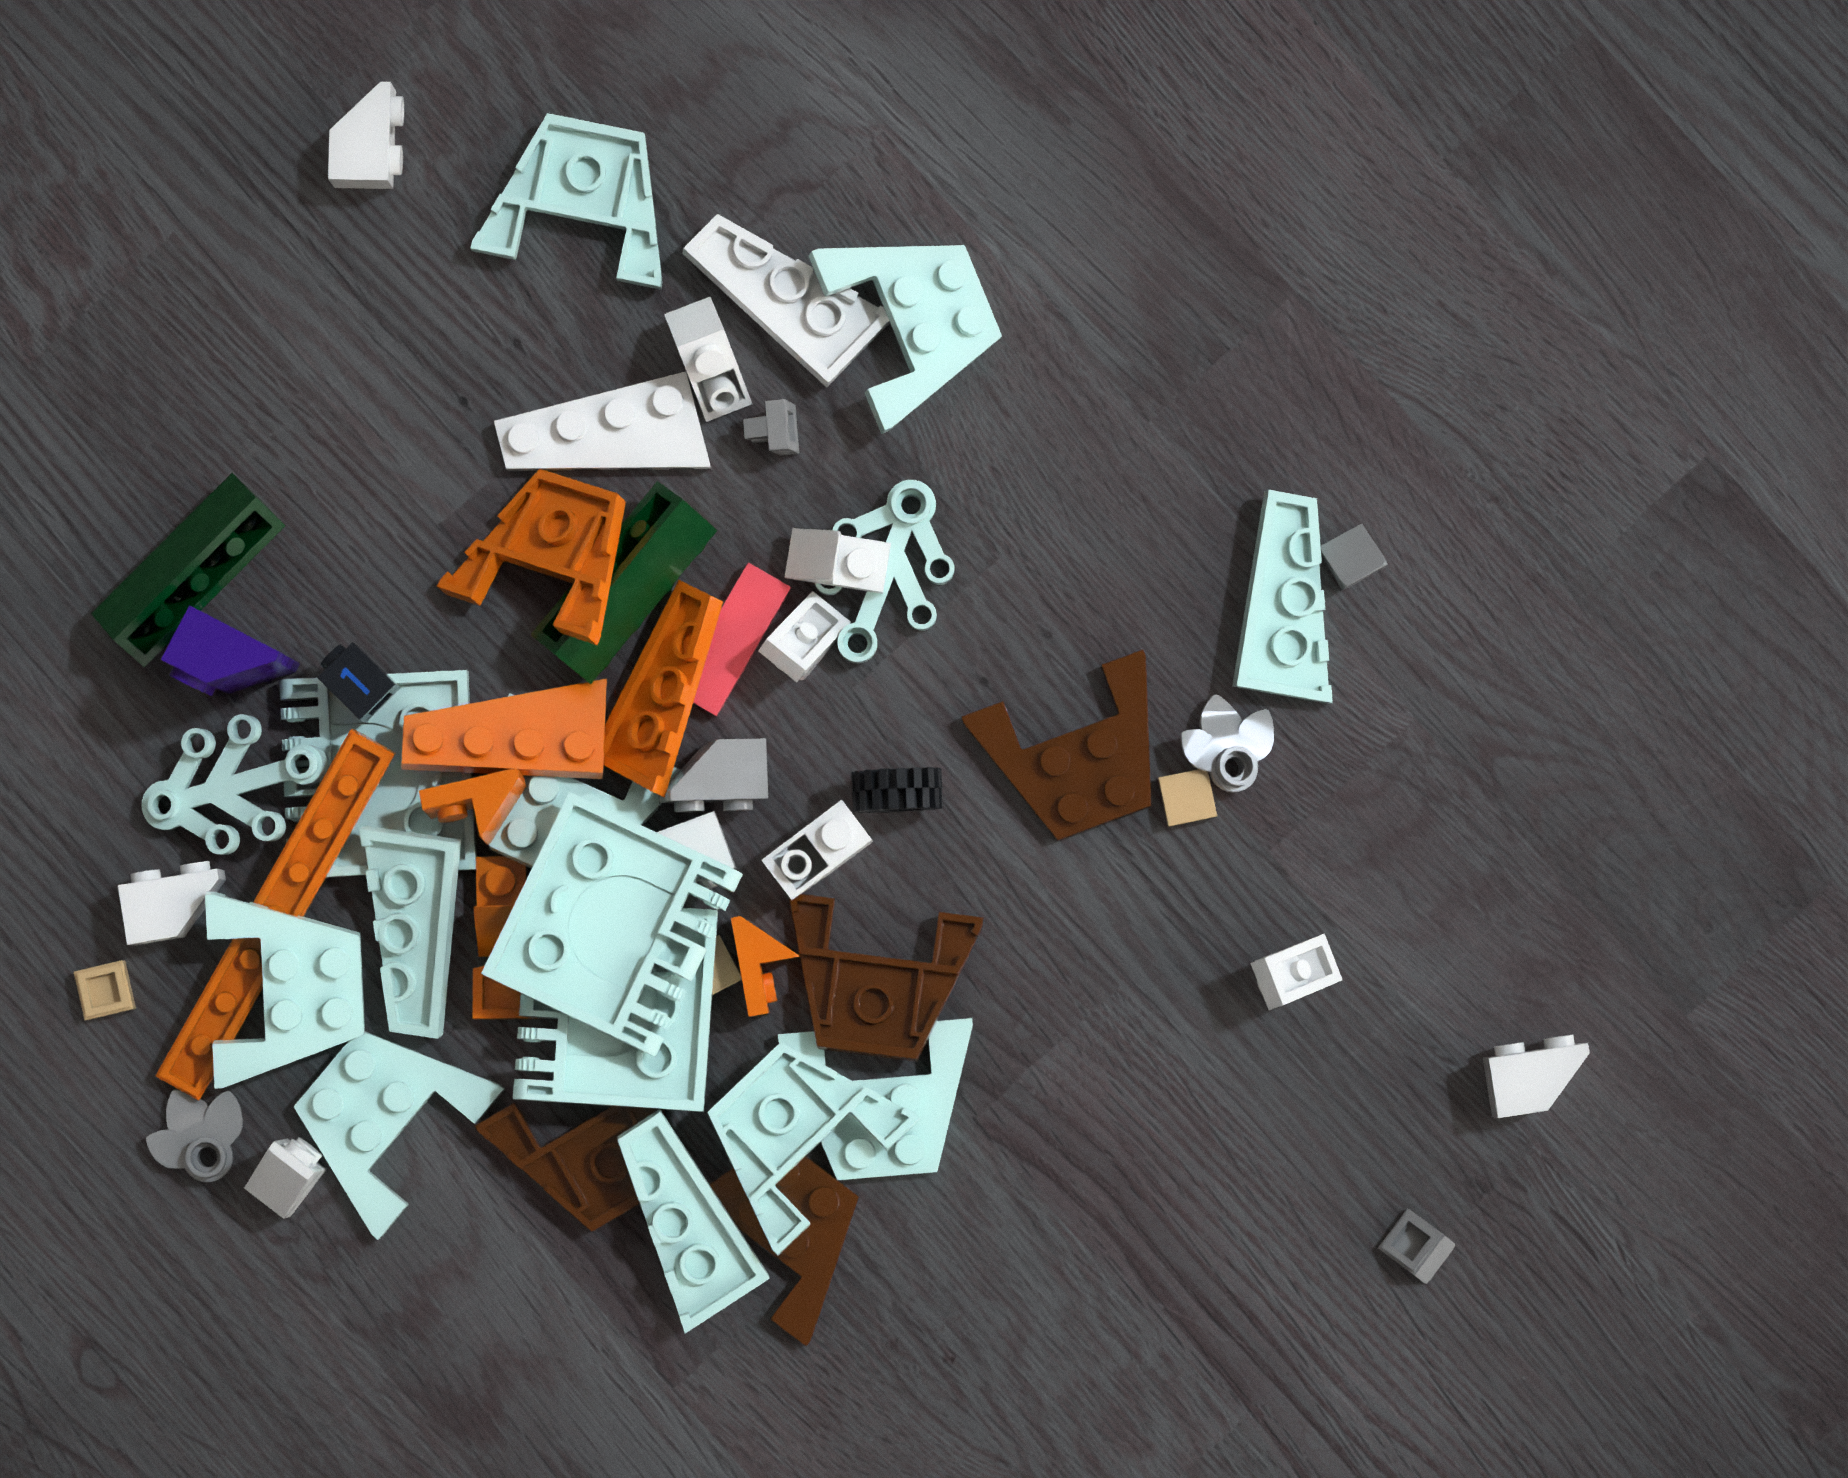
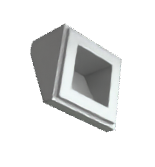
M1362 523L1320 546L1321 554L1342 591L1388 565L1383 554Z
M1407 1208L1378 1249L1423 1283L1427 1284L1452 1252L1455 1243Z

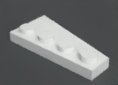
M719 214L683 248L682 254L826 388L890 323L883 306L877 307L859 297V293L850 288L825 297L813 267L799 259L795 261L773 249L772 244Z
M686 371L494 421L507 471H538L539 469L545 471L572 469H711Z

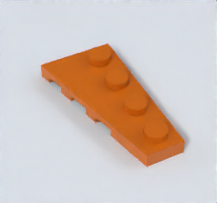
M607 679L596 680L592 684L585 682L405 715L401 770L491 774L518 768L523 776L602 779Z

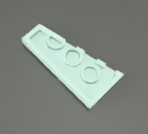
M1274 490L1264 491L1232 687L1326 704L1332 703L1331 685L1328 683L1327 661H1329L1328 640H1325L1323 618L1325 599L1324 590H1321L1319 566L1322 560L1317 498Z
M364 826L359 829L361 846H365L368 870L365 873L368 892L372 891L376 920L373 921L375 940L379 941L383 966L380 968L389 1032L438 1039L443 1035L461 839Z

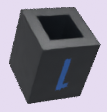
M353 642L347 648L342 644L335 647L321 662L320 666L324 671L317 677L364 723L401 688Z

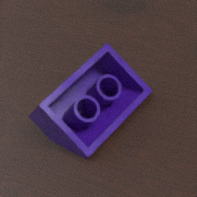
M190 605L161 658L162 661L173 666L169 676L210 696L213 695L216 688L226 693H232L295 673L300 665L299 662Z

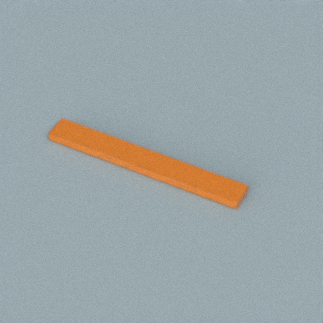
M353 728L349 731L253 903L264 905L268 909L289 915L305 916L396 752ZM260 938L232 939L156 1074L157 1078L198 1101L202 1098L214 1077L213 1041L235 1040L263 990Z

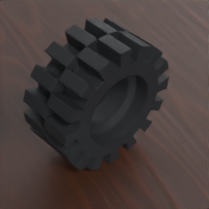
M886 768L851 772L853 813H890L943 808L941 768Z

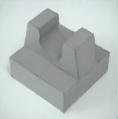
M785 399L765 401L766 416L743 419L744 437L746 440H751L753 443L768 442L769 451L780 456L799 454L795 404Z

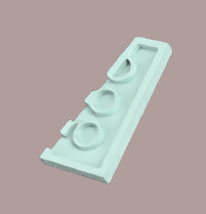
M660 1109L617 1136L685 1333L770 1279L762 1263Z

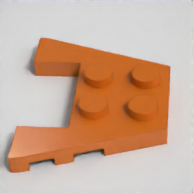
M539 469L497 515L501 522L484 541L476 539L464 552L468 556L467 560L453 575L447 571L440 579L437 587L448 596L481 606L504 561L573 583L553 626L562 634L597 645L601 638L626 501L618 493Z

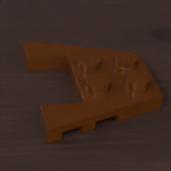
M1144 650L1101 665L1118 711L1117 715L1034 746L1021 749L1004 701L961 716L964 726L984 748L989 757L1000 768L1057 841L1151 806L1147 671Z
M800 894L793 900L789 899L817 1048L917 1062L983 928L984 917L939 912L933 960L931 963L829 950L835 898Z
M516 1103L475 1125V1127L484 1138L494 1144L509 1160L527 1173L550 1196L592 1232L640 1204L617 1136L659 1109L611 1106L544 1147H541ZM660 1109L666 1118L665 1109Z
M805 1156L775 1186L811 1225L777 1256L772 1251L734 1168H732L709 1185L738 1229L801 1276V1279L773 1314L771 1320L807 1346L812 1339L859 1196Z

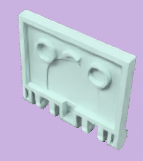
M455 670L388 674L401 688L366 723L360 721L317 677L279 680L281 701L318 699V706L281 709V720L294 723L319 719L320 737L305 738L304 736H293L282 740V751L289 752L293 747L302 744L316 746L325 752L330 767L349 731L353 728L396 752L327 877L366 875L365 871L368 870L365 846H361L359 829L364 826L461 839L458 871L477 870L474 809L467 810L468 817L464 819L440 823L438 818L431 819L422 810L419 790L473 778V773L401 770L404 716L470 704L469 671ZM309 760L296 762V768L299 773L303 774L308 770ZM292 780L284 781V797H313L321 782L315 785H301ZM307 806L285 808V820L299 822Z
M569 791L481 974L656 1057L664 1038L629 1022L631 1014H634L654 1025L669 1030L673 1020L668 1018L667 1014L655 1008L650 1009L637 1003L645 985L659 991L660 995L670 1000L682 1002L687 991L652 975V970L656 964L669 972L692 981L707 949L671 931L675 923H678L685 928L712 939L716 928L702 918L693 917L681 911L687 897L690 894L714 909L726 911L730 902L729 899L695 883L699 876L734 893L743 874Z
M682 908L681 910L690 916L699 917L710 922L716 928L712 939L685 928L678 923H675L671 931L707 949L692 981L669 972L656 964L652 970V975L687 991L682 1002L670 1000L660 995L659 991L645 985L637 1002L647 1008H655L667 1014L668 1018L673 1020L669 1030L654 1025L634 1014H631L629 1022L664 1038L656 1057L521 993L519 1016L558 1019L557 1029L518 1027L517 1039H523L524 1042L532 1043L554 1041L556 1042L555 1061L540 1060L537 1057L516 1059L515 1070L554 1073L553 1081L514 1079L513 1099L704 1112L718 910Z

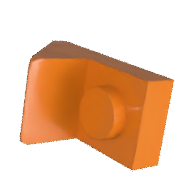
M512 768L419 790L422 810L431 819L438 818L440 823L464 819L468 817L467 810L474 809L480 838L486 845H489L525 790L526 782L518 768Z
M505 856L476 857L477 906H473L479 957L490 956L528 877L527 866Z
M741 916L732 917L731 922L748 1016L769 1014L768 1003L777 1002V995L772 972L763 974L761 964L798 958L800 955Z

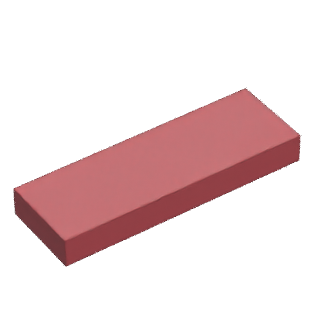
M749 562L721 608L693 701L695 705L716 717L792 589L789 585Z

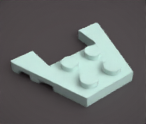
M547 113L516 165V170L503 193L499 194L492 206L491 213L483 227L473 238L471 250L473 252L516 260L524 220L528 210L626 230L616 276L617 281L661 290L663 281L645 133Z
M965 245L823 248L813 250L809 254V259L825 297L870 280L874 282L911 372L871 387L865 392L881 434L891 430L1002 337Z
M675 767L673 768L670 781L680 771V769H677ZM524 776L526 788L489 844V848L498 854L532 868L569 791L640 825L646 822L658 810V807L661 805L659 804V795L632 782L625 799L620 800L574 778Z
M206 892L207 940L261 939L265 1038L213 1041L215 1089L230 1086L364 1035L361 935L359 932L299 915L298 917L268 909L267 906L257 903L243 902L226 897L225 894L218 892Z
M972 1018L936 1022L929 1036L931 1074L853 1081L877 1092L897 1105L915 1112L920 1119L886 1151L849 1114L821 1141L837 1180L933 1173L938 1171L972 1031ZM814 1031L778 1034L779 1043L781 1042L826 1066L825 1050L817 1048Z
M365 1032L363 1036L346 1043L295 1104L294 1108L370 1233L379 1240L409 1204L370 1172L372 1166L435 1091L476 1124L505 1088L496 1082Z
M781 1042L708 1111L712 1124L772 1251L777 1256L807 1229L811 1223L775 1185L842 1120L851 1114L887 1151L920 1119L915 1112L901 1107L882 1097L877 1092L851 1081L831 1068Z

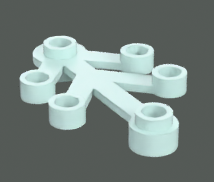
M905 480L896 484L888 494L886 505L855 519H840L833 526L832 530L838 531L843 525H851L857 531L856 537L862 538L863 535L893 524L886 542L891 543L883 594L867 591L855 623L846 625L838 636L839 652L849 662L864 663L874 656L878 643L877 636L873 630L893 578H895L908 607L907 620L910 626L916 630L925 631L930 629L936 622V609L931 602L926 601L904 552L911 532H913L927 560L925 575L930 582L937 585L949 582L954 575V563L949 556L943 553L929 522L936 509L935 496L932 490L920 481ZM910 496L916 497L921 503L920 510L915 514L905 513L901 507L902 501ZM942 560L948 564L949 572L945 577L936 578L931 574L930 566L934 561ZM815 583L817 590L824 595H835L843 588L835 586L834 588L827 589L821 584ZM919 606L927 607L932 614L930 621L926 624L916 623L912 618L915 608ZM854 635H862L867 640V647L861 653L852 652L848 647V641Z
M244 714L236 715L228 723L227 733L229 740L206 782L188 788L202 758H207L214 752L216 746L215 737L206 729L192 728L186 731L182 737L181 746L184 752L170 778L165 781L155 782L144 793L142 812L147 822L157 829L173 830L182 826L204 839L212 853L229 855L235 852L239 846L240 836L238 831L230 825H216L192 808L212 803L252 827L253 834L259 840L277 841L284 835L286 830V822L282 815L273 811H264L239 795L287 780H292L301 785H315L322 781L329 769L328 758L319 747L302 744L293 747L287 753L285 760L234 774L249 746L258 741L262 732L261 724L255 717ZM243 721H247L251 726L250 735L245 739H242L238 734L239 725ZM201 734L205 740V746L202 751L197 753L192 747V742L195 736ZM305 755L309 760V768L305 773L301 774L296 768V762L300 756ZM164 796H167L171 801V808L166 814L161 813L158 806L160 799ZM271 817L275 822V830L268 836L264 833L262 824L266 818ZM224 830L229 836V843L224 849H221L217 845L216 838L219 832Z

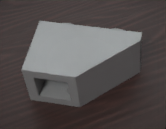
M766 738L717 739L706 742L669 782L665 797L659 795V804L674 803L675 812L705 811L704 802H723V811L753 810V801L768 799Z

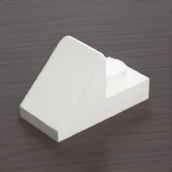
M792 528L785 578L883 594L891 543L841 535V531Z
M812 591L765 640L758 651L778 669L798 682L799 680H804L838 640L841 630L850 624L851 621Z
M1325 934L1250 963L1268 1010L1283 1006L1342 981Z

